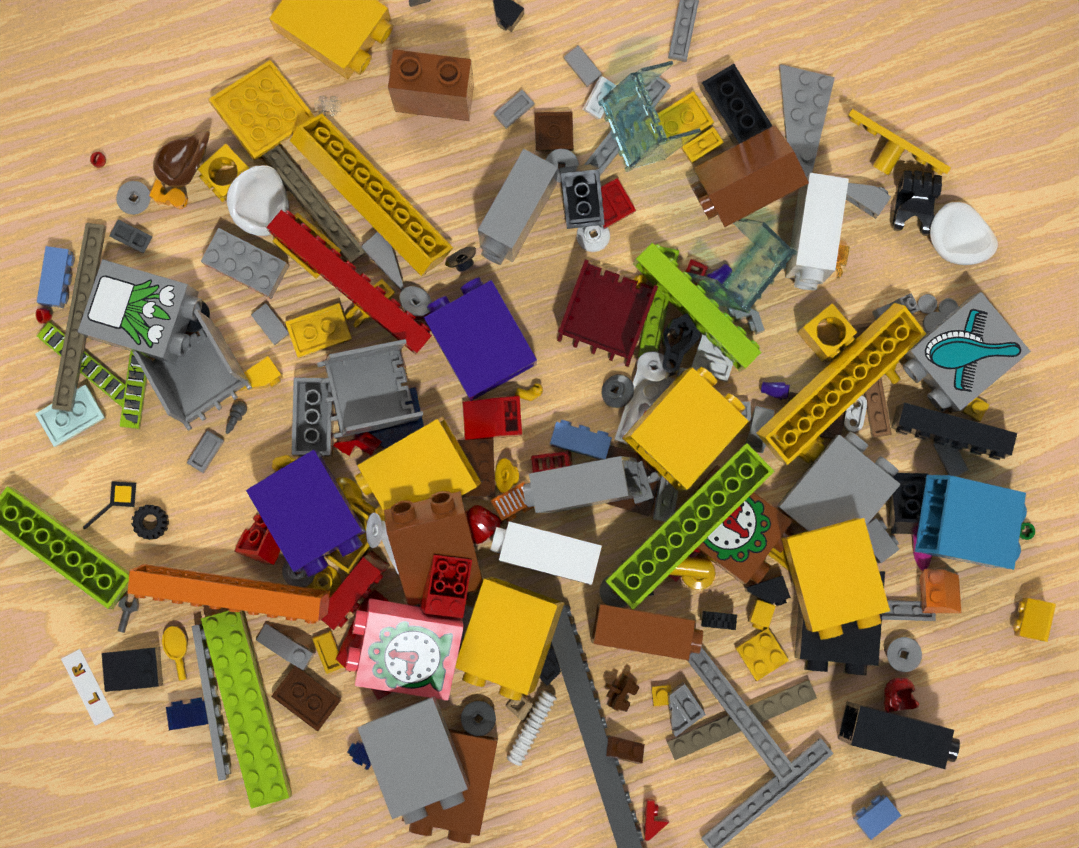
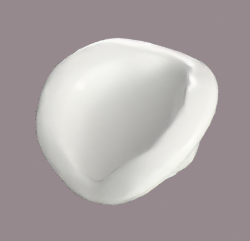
M270 166L251 167L241 173L229 187L227 206L230 216L235 224L247 233L257 236L271 235L266 227L281 209L284 212L289 211V201L284 184L278 172Z
M963 202L948 203L933 218L930 229L931 241L937 253L946 261L957 265H974L988 260L995 254L998 247L995 234L979 213L970 205Z

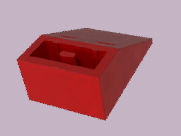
M520 396L463 402L465 440L522 436Z
M433 554L423 590L420 608L425 614L463 618L472 559Z

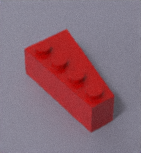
M374 551L364 556L330 597L328 614L321 620L333 630L337 627L342 628L349 620L347 616L350 612L354 613L360 607L359 602L361 599H366L372 592V586L374 584L377 585L384 577L383 573L390 565Z

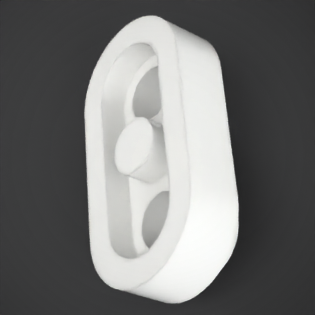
M863 395L856 400L859 402L858 408L852 404L845 411L843 425L849 432H857L863 427L867 408V400ZM851 419L856 421L855 426L850 425Z

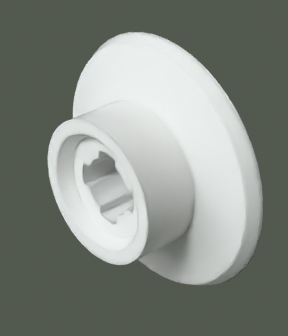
M603 225L580 227L576 232L577 242L586 251H601L609 243V228L604 229ZM596 231L598 236L591 238L589 233Z
M647 352L639 357L637 362L638 371L647 380L661 381L670 374L662 369L664 355L658 352ZM668 360L666 362L667 367L671 368V364Z
M372 513L369 516L366 526V537L371 548L377 547L381 540H386L388 537L385 521H382L377 513Z

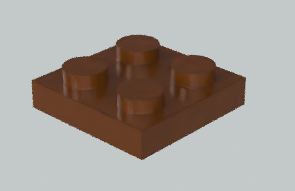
M573 112L535 113L536 151L574 150Z

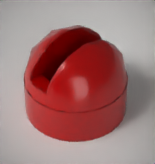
M94 152L90 156V162L94 167L101 168L106 164V157L101 152Z
M48 308L37 309L35 315L38 323L49 322L52 319V315H50L51 310Z

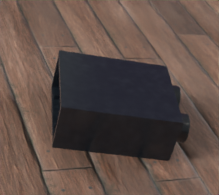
M879 571L884 587L885 571ZM799 604L794 658L805 659L804 670L828 672L829 661L844 663L843 673L867 675V665L879 666L882 623L873 627L858 629L857 622L852 621L841 625L844 634L820 640L818 631L811 632L806 629Z
M846 702L838 739L849 745L941 769H946L947 761H956L960 749V740L953 738V729L884 710Z

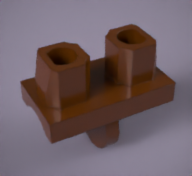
M622 674L620 680L615 679L612 685L606 683L605 687L609 689L606 696L610 698L606 705L616 711L627 712L631 702L625 700L627 693L637 694L639 686L634 683L633 679Z

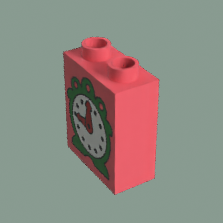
M369 599L366 612L356 610L353 634L362 635L359 648L349 647L345 670L355 672V686L429 698L436 696L437 699L448 700L463 632L462 618L425 614L420 610L421 607Z

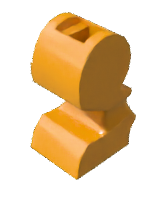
M158 179L155 180L149 196L158 205L169 206L172 204L176 209H183L187 206L188 198L180 189L173 188L164 195L163 193L166 190L164 185Z

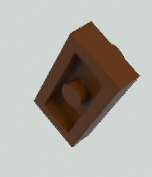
M610 736L608 737L606 756L635 764H642L645 744Z

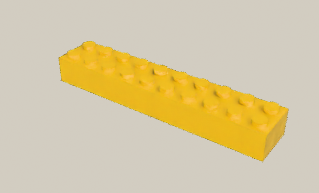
M323 113L297 127L289 141L420 276H423L445 260L453 247Z
M894 303L756 434L779 461L788 465L926 335V332L906 306Z

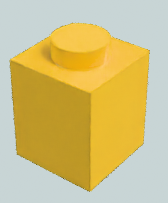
M755 600L748 622L753 623L752 627L763 630L764 627L769 628L776 606Z

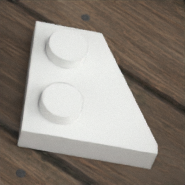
M702 335L692 367L695 370L703 367L713 374L716 379L727 382L733 362L728 357H725L705 335Z

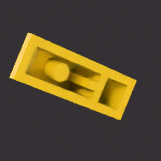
M269 356L244 372L252 386L250 390L268 388L269 386L275 387L281 382L280 379L283 377ZM244 386L237 392L247 391L248 389Z

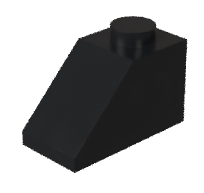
M492 0L497 25L505 31L508 29L512 32L524 16V8L513 0Z
M783 576L744 588L745 592L769 604L775 603L776 606L787 603L786 599L791 598Z

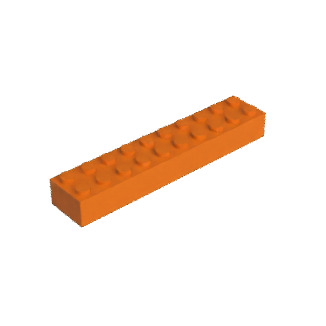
M142 564L130 570L127 593L134 594L135 598H146L148 596L153 597L155 601L168 599L172 600V603L175 604L188 602L191 606L195 607L209 605L211 609H221L222 607L228 608L230 612H240V610L247 611V614L250 615L263 613L270 618L283 616L286 617V620L296 621L297 619H303L306 623L311 624L320 621L328 614L330 591L148 564Z

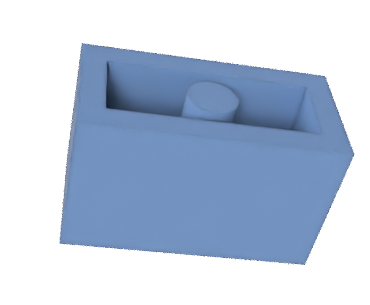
M878 795L871 800L872 804L867 808L863 807L855 813L856 817L853 818L870 840L902 816L885 795Z

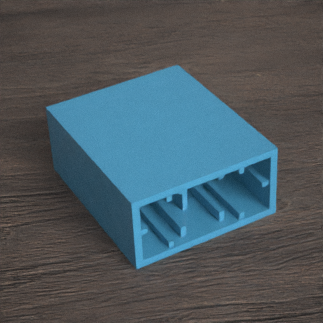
M927 475L915 552L985 567L1014 570L1015 562L1021 553L1019 536L1021 523L1025 520L1027 514L1025 505L1026 493L951 475Z

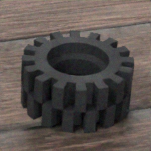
M155 505L139 507V510L134 512L135 515L131 519L133 520V523H131L134 527L133 531L139 537L149 540L158 539L160 536H163L164 532L168 529L167 525H169V521H167L168 515L165 514L161 507ZM147 515H154L156 517L157 525L154 529L148 530L144 527L143 520Z
M702 612V627L736 630V614Z

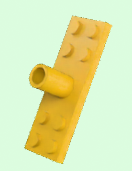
M851 109L848 115L851 117L849 121L858 126L862 123L867 126L866 131L876 136L879 133L889 139L873 164V167L888 176L905 149L916 155L914 159L921 164H931V170L940 175L943 172L948 174L951 167L856 110Z

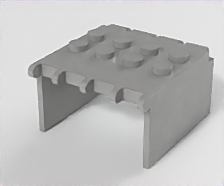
M197 309L194 310V313L203 327L199 330L200 336L196 332L190 335V344L186 354L183 357L178 356L175 364L158 359L152 361L136 350L133 352L166 413L182 422L188 431L192 429L190 422L198 417L202 421L206 420L205 412L214 406L218 410L222 409L220 402L229 396H232L234 400L237 399L236 392L244 386L248 390L252 389L249 380L218 327L214 325L210 318Z
M406 339L329 354L325 361L317 363L318 367L325 366L328 378L322 379L321 383H329L332 397L326 398L325 401L326 403L333 402L336 416L329 418L330 422L338 421L340 433L333 434L334 439L417 421L423 416V411L414 412L413 404H405V402L412 401L408 385L401 387L402 383L407 382L404 367L397 368V365L403 364L400 350L406 344Z

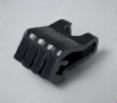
M911 170L903 171L898 184L892 223L894 231L902 230L906 220L912 216H917L920 220L921 234L923 236L930 235L931 224L935 217L933 212L935 198L938 199L941 194L942 176L934 175L932 178V173L924 172L922 176V171L915 170L913 174Z
M688 314L672 319L662 335L664 352L662 369L670 373L669 376L676 374L684 355L700 338V330L697 329ZM680 327H682L683 334L680 342L670 347L668 334H672V337L676 340ZM669 360V362L673 363L674 368L667 367L666 362Z

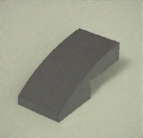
M119 219L109 237L143 254L152 239V236Z

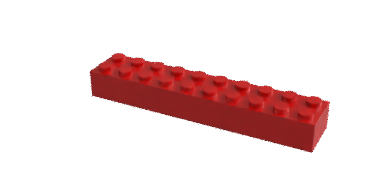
M281 209L266 227L267 231L398 341L406 339L404 346L414 354H417L432 336L429 333L431 330L423 323L420 325L414 321L416 317L409 311L403 312L400 309L401 305L395 299L389 300L385 297L386 292L379 286L373 287L370 284L371 279L363 273L359 275L352 263L348 260L346 263L340 259L341 254L334 248L329 250L325 246L326 242L321 237L311 235V229L304 223L299 225L295 221L296 217L290 211L284 212Z

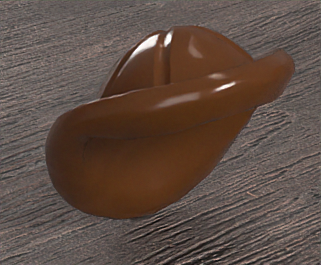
M202 131L191 136L179 138L168 142L160 148L153 161V170L156 177L164 184L172 187H182L189 184L203 161L210 132Z

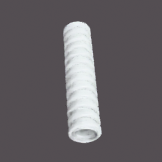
M542 690V695L538 696L539 701L535 702L536 706L532 708L533 712L529 713L531 715L530 718L527 717V723H524L525 727L521 729L522 733L518 734L519 738L515 740L516 744L512 746L513 750L509 751L511 753L510 756L507 755L506 757L508 761L515 765L522 766V760L526 759L524 756L528 755L527 751L531 749L530 745L534 743L533 739L537 738L536 734L540 732L539 728L543 726L542 722L546 721L544 719L545 716L548 717L547 713L551 711L550 707L554 705L553 701L557 700L556 696L545 690Z

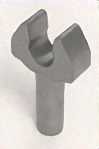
M124 596L119 601L118 606L123 611L118 627L119 632L125 633L130 614L139 610L138 599L133 600L130 608L127 606L128 596Z

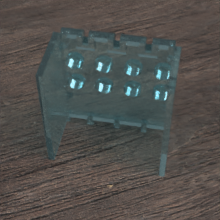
M673 61L641 68L637 72L630 73L598 102L606 114L605 121H609L613 131L611 136L612 139L617 141L620 149L618 154L623 156L627 166L625 167L626 172L640 166L665 160L701 132L699 128L667 138L662 125L658 124L660 119L655 107H651L653 102L648 89L645 88L674 64Z
M742 218L733 224L754 245L747 253V257H744L736 266V271H732L724 285L716 279L689 272L686 273L691 276V282L695 286L699 285L706 292L704 295L716 301L718 305L749 313L752 305L757 299H761V294L769 284L772 285L774 283L773 279L782 269L786 268V263L798 252L794 248L789 247L765 222Z

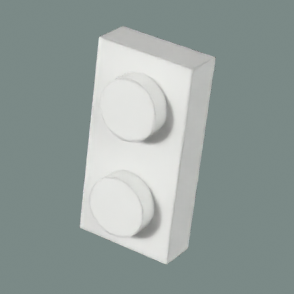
M603 76L599 77L582 110L596 119H601L617 85Z

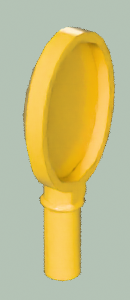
M346 477L335 479L350 505L357 504L369 514L375 513L376 508L362 499L361 489L354 481Z
M170 626L164 631L162 636L163 650L170 659L175 660L179 681L186 680L182 658L187 652V638L181 628Z

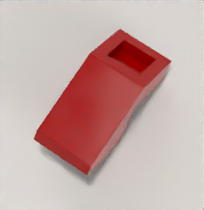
M364 432L340 437L333 446L348 456L357 447L372 456L382 441L370 433Z

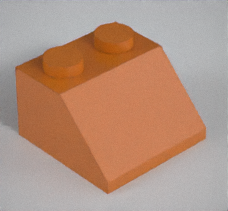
M924 569L920 575L922 613L961 614L959 575L944 569Z

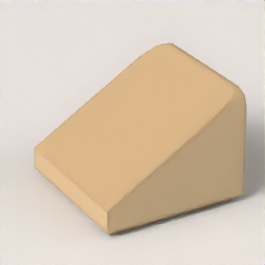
M522 695L520 701L511 700L506 707L519 719L525 721L529 717V713L533 712L532 708L535 705Z

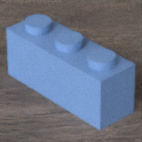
M45 247L37 296L38 304L57 308H64L65 304H67L69 298L67 287L71 284L72 280L70 269L75 261L73 252L69 249Z
M565 420L556 422L550 441L551 446L599 460L606 459L612 437H608L609 433L600 430L594 433L590 431L589 427L579 425V428L571 426L572 423Z

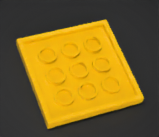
M271 60L208 100L254 161L290 138L299 125L315 117Z

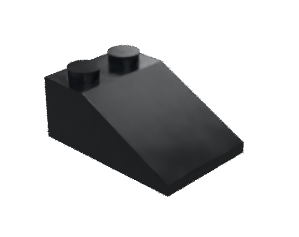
M598 163L560 168L567 229L605 225Z
M897 473L893 477V479L900 483V486L891 495L889 502L891 534H918L926 477L929 474Z
M160 647L101 653L105 692L163 686Z

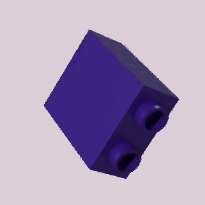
M480 277L464 284L460 288L463 296L451 303L447 296L430 303L427 306L430 314L424 317L426 324L470 401L479 398L537 365L536 357L494 283L490 280L483 284Z
M316 450L310 451L246 490L293 572L305 570L307 576L311 577L329 566L325 556L338 549L342 557L363 546L359 536L366 533L321 454Z

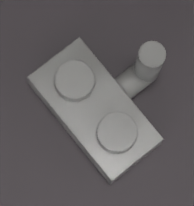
M643 461L637 462L643 496L634 498L635 504L653 499L654 495L650 483L661 479V475L656 472L647 475Z

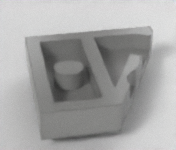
M682 682L667 693L672 733L675 736H678L706 715L685 683Z

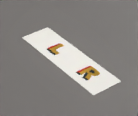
M79 649L62 658L61 660L94 725L96 726L113 717L114 714L81 650Z

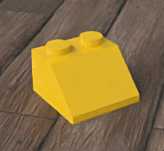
M1023 598L1019 602L1018 612L1020 613L1013 627L1015 636L1048 642L1056 604Z

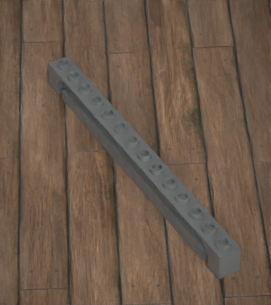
M564 605L552 644L617 848H642L640 842L644 841L641 830H636L634 824L638 822L634 810L630 811L628 804L632 802L628 791L624 792L622 786L626 783L623 774H618L616 766L620 765L618 759L606 756L608 737L610 735L606 736L604 729L608 727L605 717H600L598 711L602 709L599 699H594L592 691L596 689L593 680H588L586 672L590 671L587 661H582L580 655L584 652L581 642L577 643L574 636L578 634L575 624H570L569 616H572L569 605Z

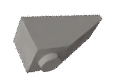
M848 183L846 200L876 219L891 198L888 195V191L882 187Z
M376 232L361 247L402 291L404 286L393 248Z
M268 624L264 625L256 641L302 670L307 669L316 653Z

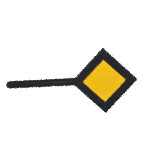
M111 481L110 504L86 523L83 529H87L112 506L135 507L136 483Z

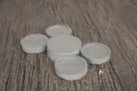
M929 294L921 296L917 303L920 311L927 314L923 320V327L926 333L958 308L955 300L947 298L940 302L939 312H933L937 307V300Z

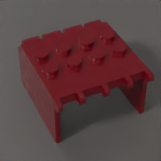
M585 259L558 330L559 336L557 341L561 342L563 335L575 339L573 347L577 348L579 341L593 346L591 354L595 355L597 348L611 353L610 361H613L615 355L626 358L625 366L629 367L658 286L654 285L652 287L641 283L640 288L636 289L638 281L624 276L620 283L618 282L620 275L609 270H605L604 276H601L602 268L590 264L589 260Z

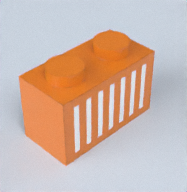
M525 482L491 500L501 521L506 520L508 523L517 518L516 514L523 511L526 513L534 508L526 505L523 494Z

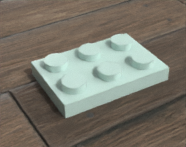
M87 385L77 389L73 412L53 410L51 404L35 413L54 447L61 445L106 418Z

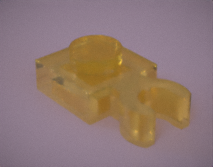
M839 245L835 269L838 272L837 278L839 279L843 274L841 266L847 265L850 246Z

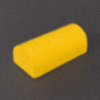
M687 557L669 575L708 579L710 559Z

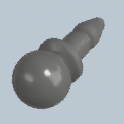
M238 401L233 404L232 412L229 414L231 418L226 426V434H229L234 429L237 421H241L242 416L246 414L247 406L244 402Z

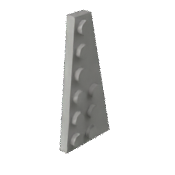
M780 64L779 72L786 141L794 150L807 177L813 171L835 77Z

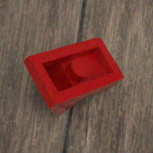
M646 799L645 841L652 839L669 823V820L654 819V816H658V804H655L654 799Z

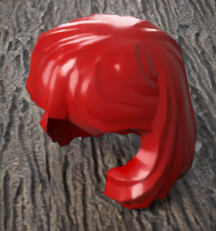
M474 505L466 511L475 544L483 543L490 538L496 531V527L499 528L502 523L497 515L481 505Z
M893 678L886 684L884 689V707L887 712L913 710L919 707V702L912 695V692L915 691L914 684L909 679Z

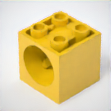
M226 143L198 168V171L201 173L199 178L209 189L213 187V193L222 203L224 201L227 202V193L231 184L224 186L215 184L218 170L224 166L237 167L238 177L249 169Z
M833 303L798 332L821 361L825 359L830 361L841 352L838 349L839 347L844 349L855 340L853 336L857 333ZM819 323L833 324L838 329V345H825L819 340L817 330Z

